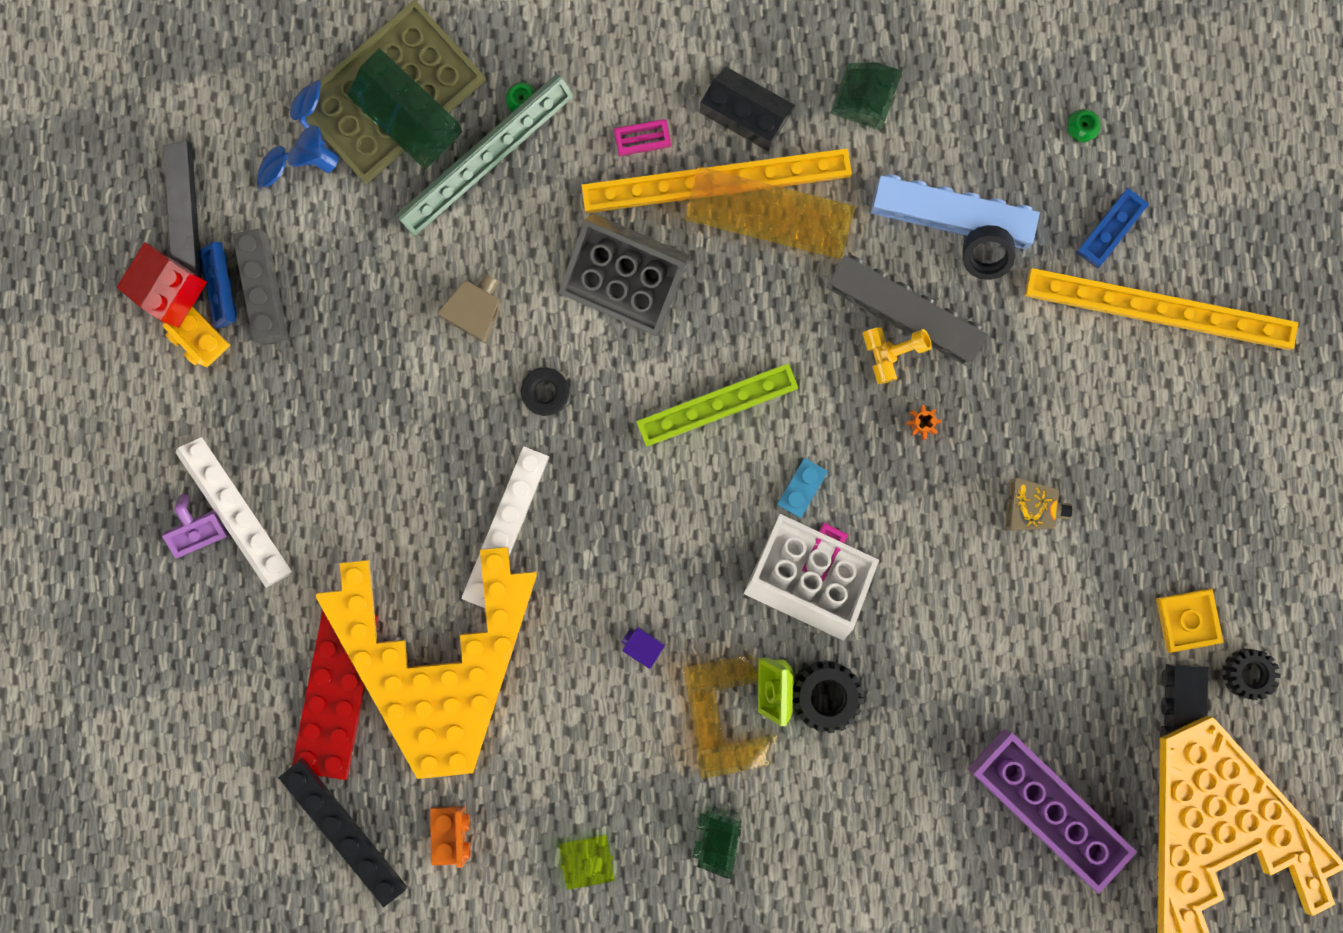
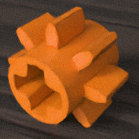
M925 405L920 406L919 414L914 410L909 412L913 418L911 421L906 422L905 425L912 427L911 436L918 433L921 434V439L925 440L927 439V432L932 435L938 433L934 427L941 423V420L936 419L934 416L936 409L929 412L926 411ZM925 417L928 420L926 422L927 426L921 428L919 426L920 419Z

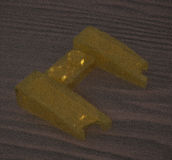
M751 655L683 666L702 779L770 765L771 761L766 760L770 743L776 744L777 742L776 735L724 743L715 690L757 683L758 674L748 662L752 659Z

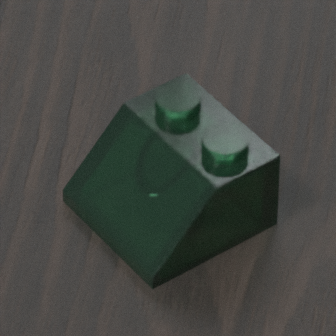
M878 62L848 63L830 114L881 131L902 70Z
M706 806L705 813L699 814L697 830H702L700 841L694 842L692 858H697L698 868L727 879H732L742 822L739 812Z

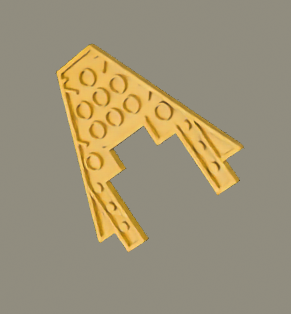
M508 546L480 549L487 631L460 634L461 662L408 667L405 640L377 642L369 560L339 563L342 590L316 593V599L417 779L474 772L537 577V571L511 574Z

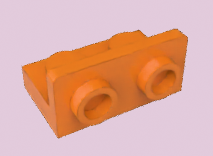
M465 806L432 807L430 809L431 866L457 865V868H462L466 863V859H470L471 856L470 842H466V831L470 830V814H465Z

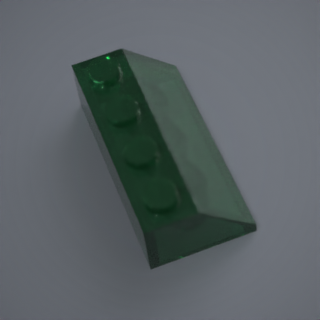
M380 48L359 68L347 95L348 98L424 170L463 132L458 121Z

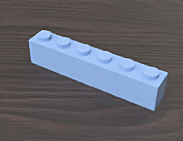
M892 174L880 176L877 182L870 214L968 236L970 232L978 227L994 225L1007 230L1013 237L1015 247L1027 250L1034 242L1040 212L1032 211L1030 206L1017 205L1015 207L1006 205V202L1001 199H990L989 201L981 199L975 193H964L963 195L953 192L954 190L949 187L940 186L933 188L927 186V183L923 181L913 180L907 182L901 180L899 176Z

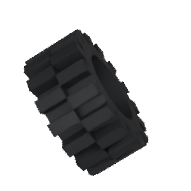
M1240 649V652L1235 651L1231 653L1233 657H1227L1225 661L1228 662V665H1223L1222 669L1226 671V675H1222L1223 680L1228 681L1225 685L1228 689H1232L1231 692L1234 695L1251 700L1267 698L1266 694L1272 695L1275 692L1272 690V687L1278 688L1279 683L1275 682V678H1280L1281 673H1276L1275 670L1280 668L1278 664L1272 663L1275 659L1272 656H1267L1266 652L1255 649ZM1250 663L1255 664L1260 670L1259 680L1252 685L1245 683L1242 678L1243 668Z

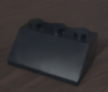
M725 67L715 77L700 102L701 114L768 152L795 108V105L728 67Z

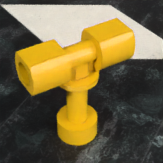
M881 327L862 333L867 350L873 351L877 365L872 367L877 384H884L897 379L893 363L897 361V355L912 350L923 353L931 350L932 347L930 337L925 329L913 332L911 335L912 339L893 345L890 341L886 342Z

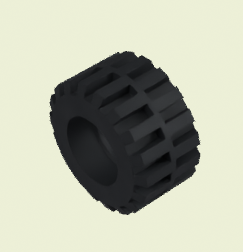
M828 660L823 662L816 661L810 666H805L804 670L797 674L795 677L797 679L793 683V708L808 727L818 732L835 733V730H845V726L848 724L852 725L855 722L854 718L856 715H860L862 711L860 706L864 703V698L861 694L863 689L858 682L859 679L847 667ZM832 680L842 689V701L835 710L827 713L820 712L811 702L812 690L819 682Z

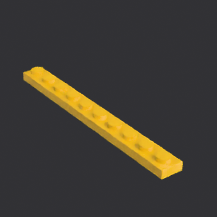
M848 148L582 184L585 213L587 214L850 178L852 171Z
M1035 268L1029 270L1024 294L1025 297L1285 350L1294 349L1299 323Z

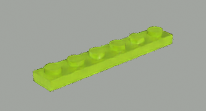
M787 363L636 422L647 448L788 394L799 388L791 367Z

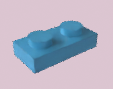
M804 458L777 506L801 519L828 471Z

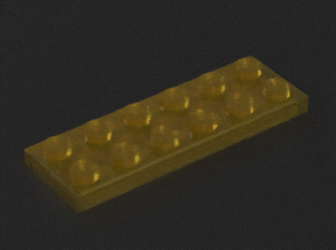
M697 166L684 220L842 260L856 206Z

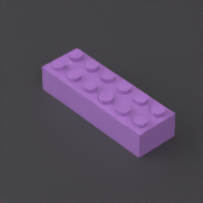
M1003 729L967 768L978 781L1098 894L1137 853L1132 846L1012 732Z

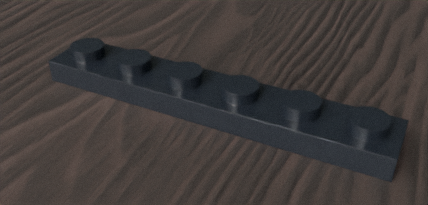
M303 758L278 777L383 908L405 892L407 889L406 884Z

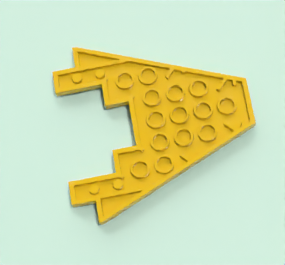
M1205 716L1160 738L1159 853L1157 872L1158 933H1209L1202 910L1225 899L1215 872L1255 852L1265 874L1273 875L1287 867L1289 868L1306 914L1314 916L1335 905L1326 878L1343 870V861L1213 717Z

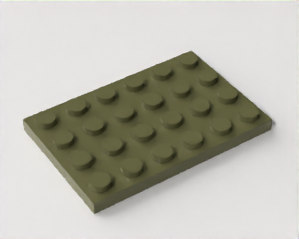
M413 0L320 80V95L317 106L311 115L306 116V119L312 125L320 128L322 137L367 185L486 81V78L419 3Z

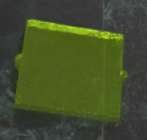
M607 834L559 843L562 860L560 869L564 871L567 890L615 881L612 866L614 856L610 854Z

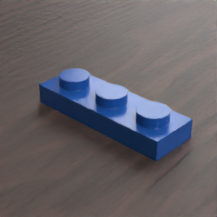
M1129 188L1124 190L1076 253L1098 269L1148 207L1149 203Z
M211 242L200 250L204 278L207 281L206 289L213 327L225 328L236 322L237 310L233 304L231 294L232 283L230 278H228L227 256L223 250L222 242Z

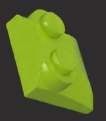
M758 658V713L780 726H786L793 712L792 667L784 659Z

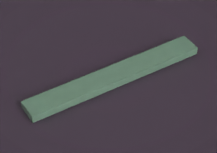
M558 74L553 76L396 214V217L414 237L574 97L563 78Z

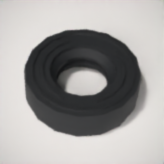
M548 367L536 368L528 373L522 381L520 389L521 399L526 408L534 414L541 416L554 415L561 411L566 405L570 394L569 386L564 376L556 369ZM544 381L552 383L556 391L553 399L548 402L539 401L534 392L535 387Z

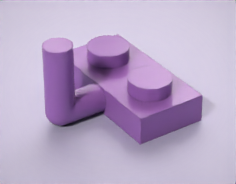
M187 494L179 496L174 508L182 524L164 531L162 535L175 559L223 539L228 534L214 510L193 519L187 510L190 497Z

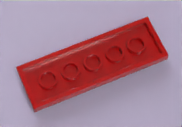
M323 609L292 766L303 758L317 776L347 780L365 685ZM375 615L376 630H377V624H378L379 615Z

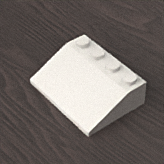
M779 514L744 594L844 641L854 629L879 560ZM815 539H821L818 548L811 553L814 545H817L815 544ZM838 547L841 549V551L838 552L823 582L820 576H822V574L830 566L831 557L834 553L835 548ZM805 562H806V569H807V571H808V572H806V573H805L804 571H802V568H803Z

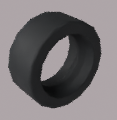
M985 225L970 232L964 240L962 260L965 269L971 275L979 279L992 280L1002 277L1013 267L1016 257L1015 243L1007 230L999 226ZM988 241L997 242L1005 248L1004 257L993 263L979 262L975 260L972 254L973 249L977 245Z

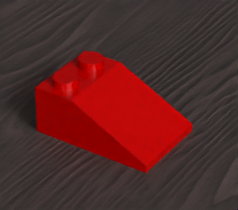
M144 242L116 288L158 320L179 328L207 281Z

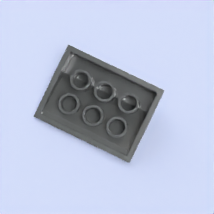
M592 213L584 220L559 294L657 336L683 279L691 255Z

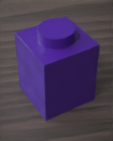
M637 627L635 631L629 629L621 641L625 645L622 651L649 669L665 647L664 643L640 627Z

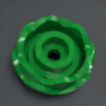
M518 82L512 85L507 90L505 102L511 112L515 111L536 92L535 88L525 82Z
M1079 109L1068 118V134L1081 143L1096 138L1100 132V119L1092 110Z

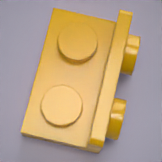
M193 306L179 328L167 323L162 324L168 331L165 336L174 345L178 346L180 344L186 350L184 356L195 366L200 364L208 367L230 346L223 336Z

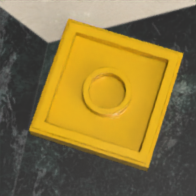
M1213 589L1156 598L1168 653L1224 643Z

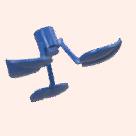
M316 80L304 87L294 98L290 109V117L293 120L299 119L305 130L301 133L298 141H296V144L289 153H285L283 146H277L266 154L258 170L257 185L259 189L272 185L280 178L284 171L286 160H288V164L292 167L311 166L313 164L325 173H330L336 167L339 160L338 155L325 147V142L321 140L320 128L316 125L309 126L306 122V116L311 115L317 106L320 95V80Z

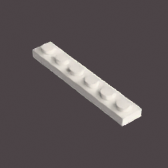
M201 437L178 447L175 453L264 586L267 588L289 576L292 572L203 438Z
M523 446L482 549L508 546L510 556L549 456ZM479 554L461 599L485 608L481 558Z

